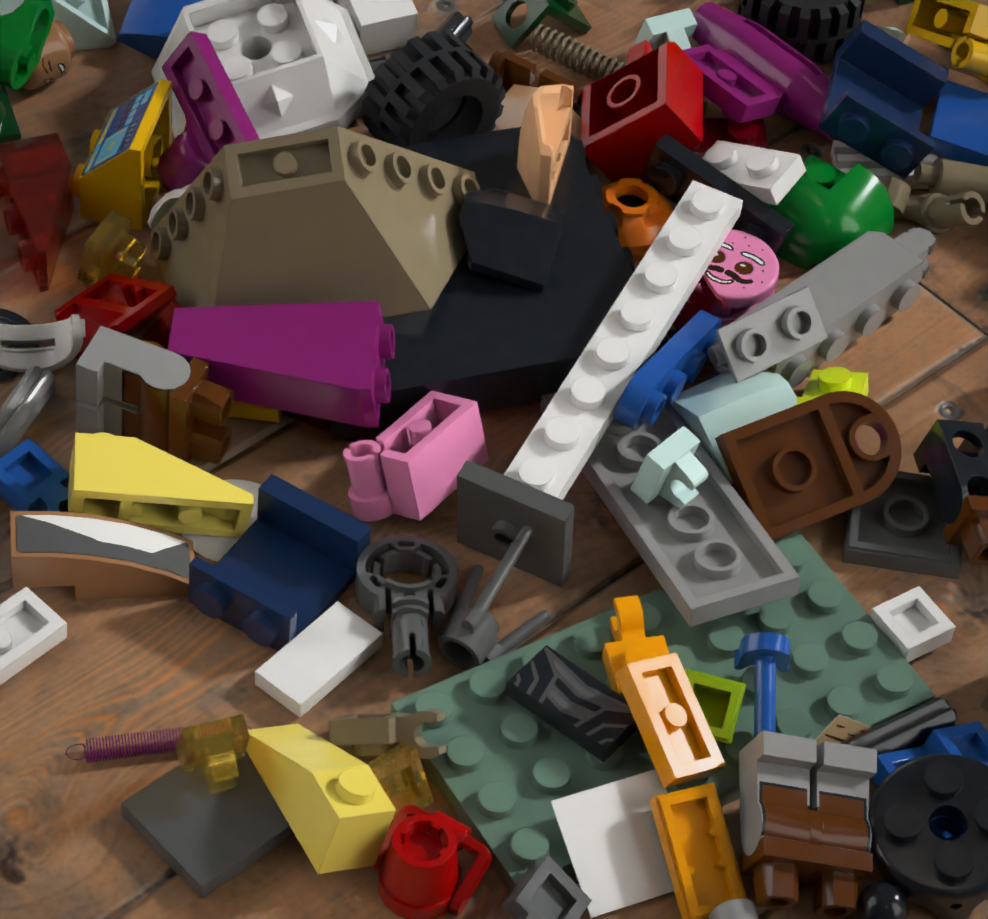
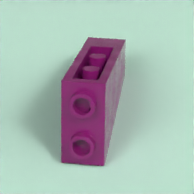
M379 301L174 308L168 350L184 357L188 363L191 362L193 357L210 362L209 381L234 389V401L366 428L379 426L381 403H389L391 398L390 372L388 368H384L385 359H394L395 356L393 324H384Z

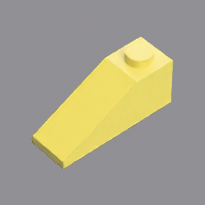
M75 432L69 466L68 512L129 520L180 534L240 538L247 531L254 506L253 494L136 437L114 436L104 432L94 434Z
M299 724L243 730L240 737L242 745L317 874L374 866L396 809L369 765Z

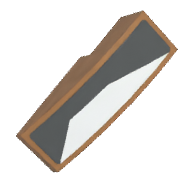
M10 511L13 589L26 586L28 588L75 585L76 601L189 595V563L194 559L193 541L129 520L93 514L60 511Z

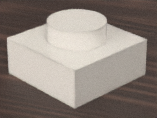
M920 586L872 608L870 615L872 620L907 662L951 642L956 627Z

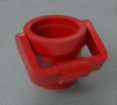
M412 804L405 805L399 810L390 825L376 863L373 866L379 869L378 892L384 905L396 915L407 919H435L445 915L449 910L459 915L467 906L489 868L492 854L482 842L471 837L472 829L439 810L432 815L418 806ZM462 849L477 856L463 882L462 869L458 863L457 851Z

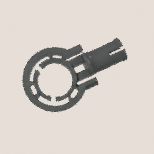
M412 535L385 537L371 543L361 552L356 566L355 595L362 608L372 615L373 627L380 632H384L385 614L389 615V638L392 639L393 670L398 675L407 677V659H412L413 678L426 674L432 665L428 639L429 613H431L432 633H439L443 630L445 614L448 613L455 602L458 566L454 557L444 547L429 539ZM392 571L410 573L415 571L424 577H429L432 574L431 580L428 579L416 584L399 583L390 578L385 580L383 576Z

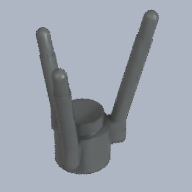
M530 525L522 527L476 603L469 609L484 571L483 567L478 564L472 568L447 625L437 637L441 654L455 667L467 671L506 654L551 618L550 612L543 610L497 642L499 624L487 612V609L533 533V528Z

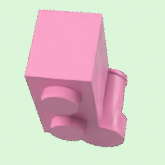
M431 390L376 437V441L359 440L349 445L350 449L345 448L343 450V458L346 461L351 481V487L348 489V498L352 514L360 521L371 522L387 518L393 513L421 521L431 513L434 508L457 489V475L466 460L481 466L489 460L477 401Z

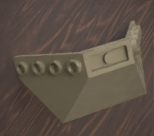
M339 126L224 145L153 228L150 241L151 253L154 259H159L160 274L163 282L174 286L177 293L175 299L181 308L379 301L383 318L431 310L467 250L458 221L465 194L480 191V187L473 171Z

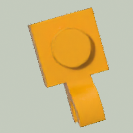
M638 595L613 598V605L617 616H611L609 622L615 642L604 643L602 653L610 687L623 698L625 697L615 676L622 667L628 663L670 654L664 635L646 637L643 610Z

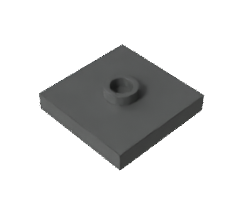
M466 460L457 475V542L501 561L522 527L530 525L533 528V533L513 567L563 587L571 573L575 506L489 468Z

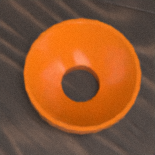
M622 178L620 181L608 183L601 187L602 203L606 211L612 210L615 214L618 225V239L621 246L629 247L633 260L638 261L643 259L674 211V207L663 194L650 185L642 183L640 179ZM617 198H637L644 200L645 204L639 207H628L621 204Z

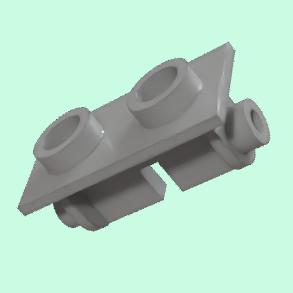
M806 286L715 330L717 338L714 339L713 346L709 347L707 352L711 363L716 368L724 366L730 369L734 381L739 383L828 339L810 289Z

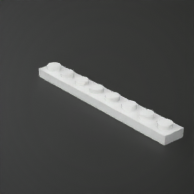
M692 181L504 473L505 476L561 500L564 499L612 422L617 404L629 381L653 356L738 220L743 200L697 181Z

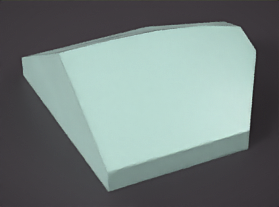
M728 370L681 392L672 406L691 432L701 440L700 444L727 480L732 483L733 481L715 438L797 405V396L788 381L780 374L761 371L736 383L731 370Z

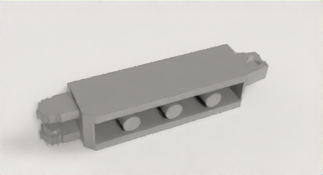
M913 227V229H908V232H903L894 239L884 232L868 231L737 318L736 320L806 286L810 289L828 339L763 370V372L780 374L788 381L791 388H794L804 381L810 371L825 361L832 362L837 359L849 344L862 335L868 337L873 334L888 317L897 311L904 312L909 309L919 296L921 287L918 283L921 282V278L925 279L929 272L930 262L927 260V255H931V252H934L936 238H934L931 230ZM724 366L720 368L714 367L713 377L730 369Z

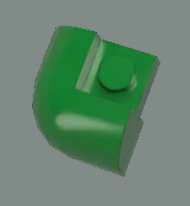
M810 155L803 162L806 172L778 205L767 204L795 224L779 257L806 270H811L812 264H820L866 232H884L889 236L894 226V208L887 190L873 173L857 163L846 174L813 155Z

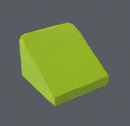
M685 669V673L715 741L731 745L746 691V684Z

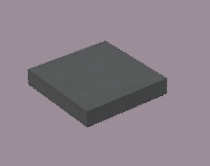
M898 471L891 485L880 496L846 511L842 562L958 579L962 566V545L946 544L942 532L946 523L941 520L938 514L937 493L931 476Z
M223 737L121 803L122 816L201 899L295 835L261 775Z

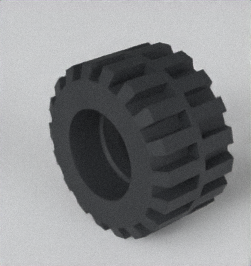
M739 0L737 14L761 24L812 62L826 64L832 62L836 51L860 25L865 0Z
M437 31L427 32L422 38L415 36L409 39L405 46L402 48L397 47L390 53L391 57L385 63L379 65L375 71L376 76L368 82L365 89L368 95L362 100L361 110L365 113L362 119L364 125L369 129L368 131L378 140L401 147L492 132L496 127L495 121L501 116L504 108L501 102L505 98V89L501 86L503 83L501 77L459 36H455L449 31H443L440 34Z

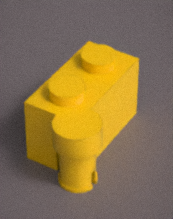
M915 0L904 33H910L952 49L951 62L954 67L977 73L982 80L988 83V6L970 0Z

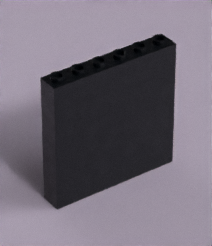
M521 127L401 146L419 154L475 172L480 190L496 187L532 199L517 169ZM571 133L569 146L550 203L551 206L564 209L565 213L563 228L542 293L470 270L467 263L468 251L466 250L431 310L383 318L384 324H393L395 356L394 359H385L384 368H388L390 372L391 398L389 403H381L379 426L366 428L326 419L332 441L385 431L431 390L477 401L479 413L541 402L542 395L558 391L635 271L634 260L629 247H622L619 242L615 214L612 210L606 211L602 203V189L599 178L596 174L590 175L586 167V152L581 139L575 140ZM667 334L653 355L668 342Z

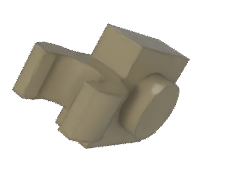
M426 709L414 714H409V712L347 714L329 720L330 743L334 745H351L353 756H375L389 754V744L399 742L413 756L420 759H431L446 753V745H431L425 742L422 737V727L426 722L435 723L445 720V712L438 709Z

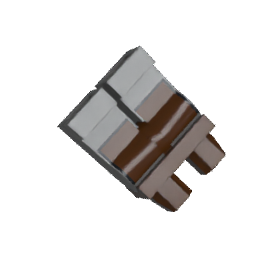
M100 326L76 363V400H78L76 404V430L78 433L94 434L104 432L114 436L136 437L187 463L194 456L218 465L232 441V428L223 424L229 416L234 403V389L209 381L210 362L193 357L191 362L188 363L184 357L175 352Z
M763 730L739 751L741 845L744 851L740 855V875L753 876L756 905L758 907L776 910L790 909L798 903V884L813 886V912L818 916L842 919L855 910L858 882L873 872V853H869L872 832L868 820L869 779L877 773L876 749L823 741L817 746V739Z

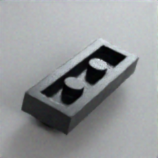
M667 133L654 144L640 177L642 180L676 204L679 203L693 180L743 200L741 214L732 229L756 236L773 250L777 258L779 257L795 225Z

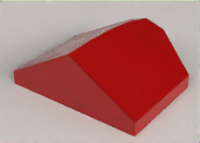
M109 273L56 309L54 314L57 322L71 317V314H79L80 319H85L83 345L75 356V359L79 360L100 326L130 336L157 318L177 296L173 285Z

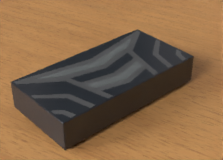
M547 645L507 682V696L602 762H605L638 729L625 698Z

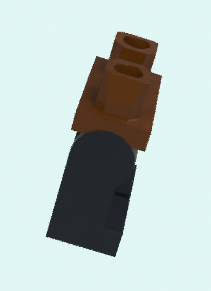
M937 419L913 454L919 473H930L937 493L938 514L941 520L946 523L942 530L946 544L964 545L971 564L988 565V426L985 429L983 423ZM952 438H964L958 449L953 444Z

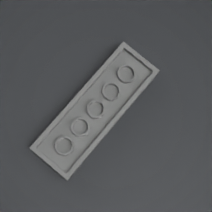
M556 393L542 395L540 402V412L542 414ZM665 402L654 424L649 426L644 423L637 431L631 430L614 419L612 420L581 471L690 627L798 594L800 576L701 444H699L694 456L706 468L708 477L695 488L699 492L698 496L684 508L680 509L660 495L646 504L630 489L649 452L682 426H685L691 432L672 405Z

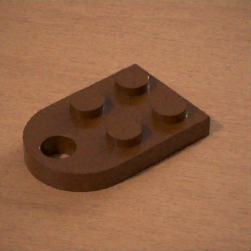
M836 391L821 395L715 438L738 495L772 540L877 498L891 485L897 475L901 462L900 436L890 415L873 399L850 391ZM859 425L870 426L878 433L881 443L876 455H868L858 448L855 441V433Z

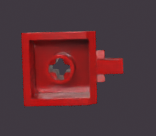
M644 40L629 49L625 66L582 88L580 139L584 144L586 156L611 182L620 181L622 178L641 177L654 144L665 133L690 150L703 143V72L675 42H666L652 50L651 44Z

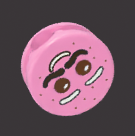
M731 229L703 274L707 277L718 295L727 303V308L716 316L722 320V327L736 321L737 318L775 294V287L779 276V263L773 250L756 236ZM698 283L695 288L702 291L701 283Z

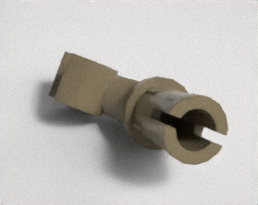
M891 177L888 186L880 181L887 190L893 205L894 219L902 217L905 220L924 226L928 231L931 230L933 234H944L956 226L978 225L983 220L979 215L969 217V215L985 214V203L977 192L969 191L952 196H946L943 193H932L927 197L910 195L911 187L900 179Z

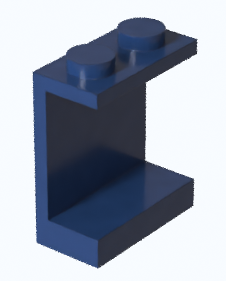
M864 19L835 53L818 128L901 178L906 179L935 147L936 141L919 131L923 108L947 83L949 70Z
M271 474L258 488L257 520L218 563L213 566L197 556L189 563V602L194 604L206 616L219 618L241 630L256 644L269 646L279 651L334 605L355 580L359 555L370 545L371 527Z

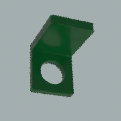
M506 0L492 16V20L508 46L514 50L520 46L546 15L555 18L584 35L592 28L578 7L577 0ZM526 3L528 13L525 21L518 28L512 29L510 19L513 11L520 4Z

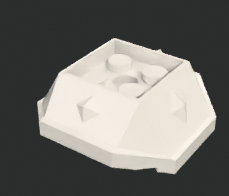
M203 0L184 6L151 71L155 83L161 79L167 80L161 67L190 31L207 34L260 139L334 126L346 129L361 112L362 100L368 95L365 89L368 82L375 77L348 10L330 0ZM172 90V133L175 139L177 135L184 132L186 119Z

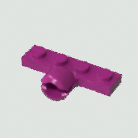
M190 31L161 67L167 80L172 81V90L186 119L184 132L177 135L159 157L158 176L169 192L193 183L224 145L260 139L207 34Z

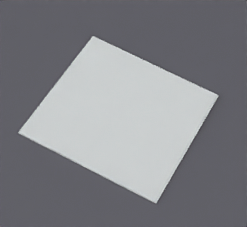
M656 769L551 801L580 888L592 900L587 907L591 918L674 891L649 802L654 796L667 793L666 788H663Z

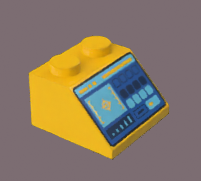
M161 79L112 108L102 130L95 129L93 131L89 145V158L86 164H78L73 178V194L80 196L81 219L143 231L163 185L157 172L159 157L173 141L172 81Z

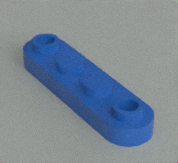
M700 310L634 374L617 404L613 419L633 431H637L644 423L652 426L660 415L665 402L672 405L680 395L685 383L693 384L705 362L712 364L707 351L709 347L713 346L714 339L717 338L715 330L721 328L722 320L704 310Z

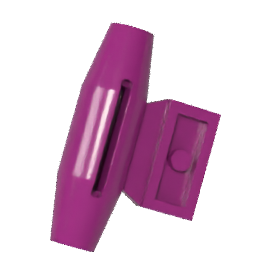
M706 2L694 12L693 16L697 26L692 38L699 46L683 51L703 72V96L721 108V112L725 117L735 122L745 123L773 115L774 111H776L784 118L832 141L837 140L818 128L830 79L819 66L761 24L718 4Z

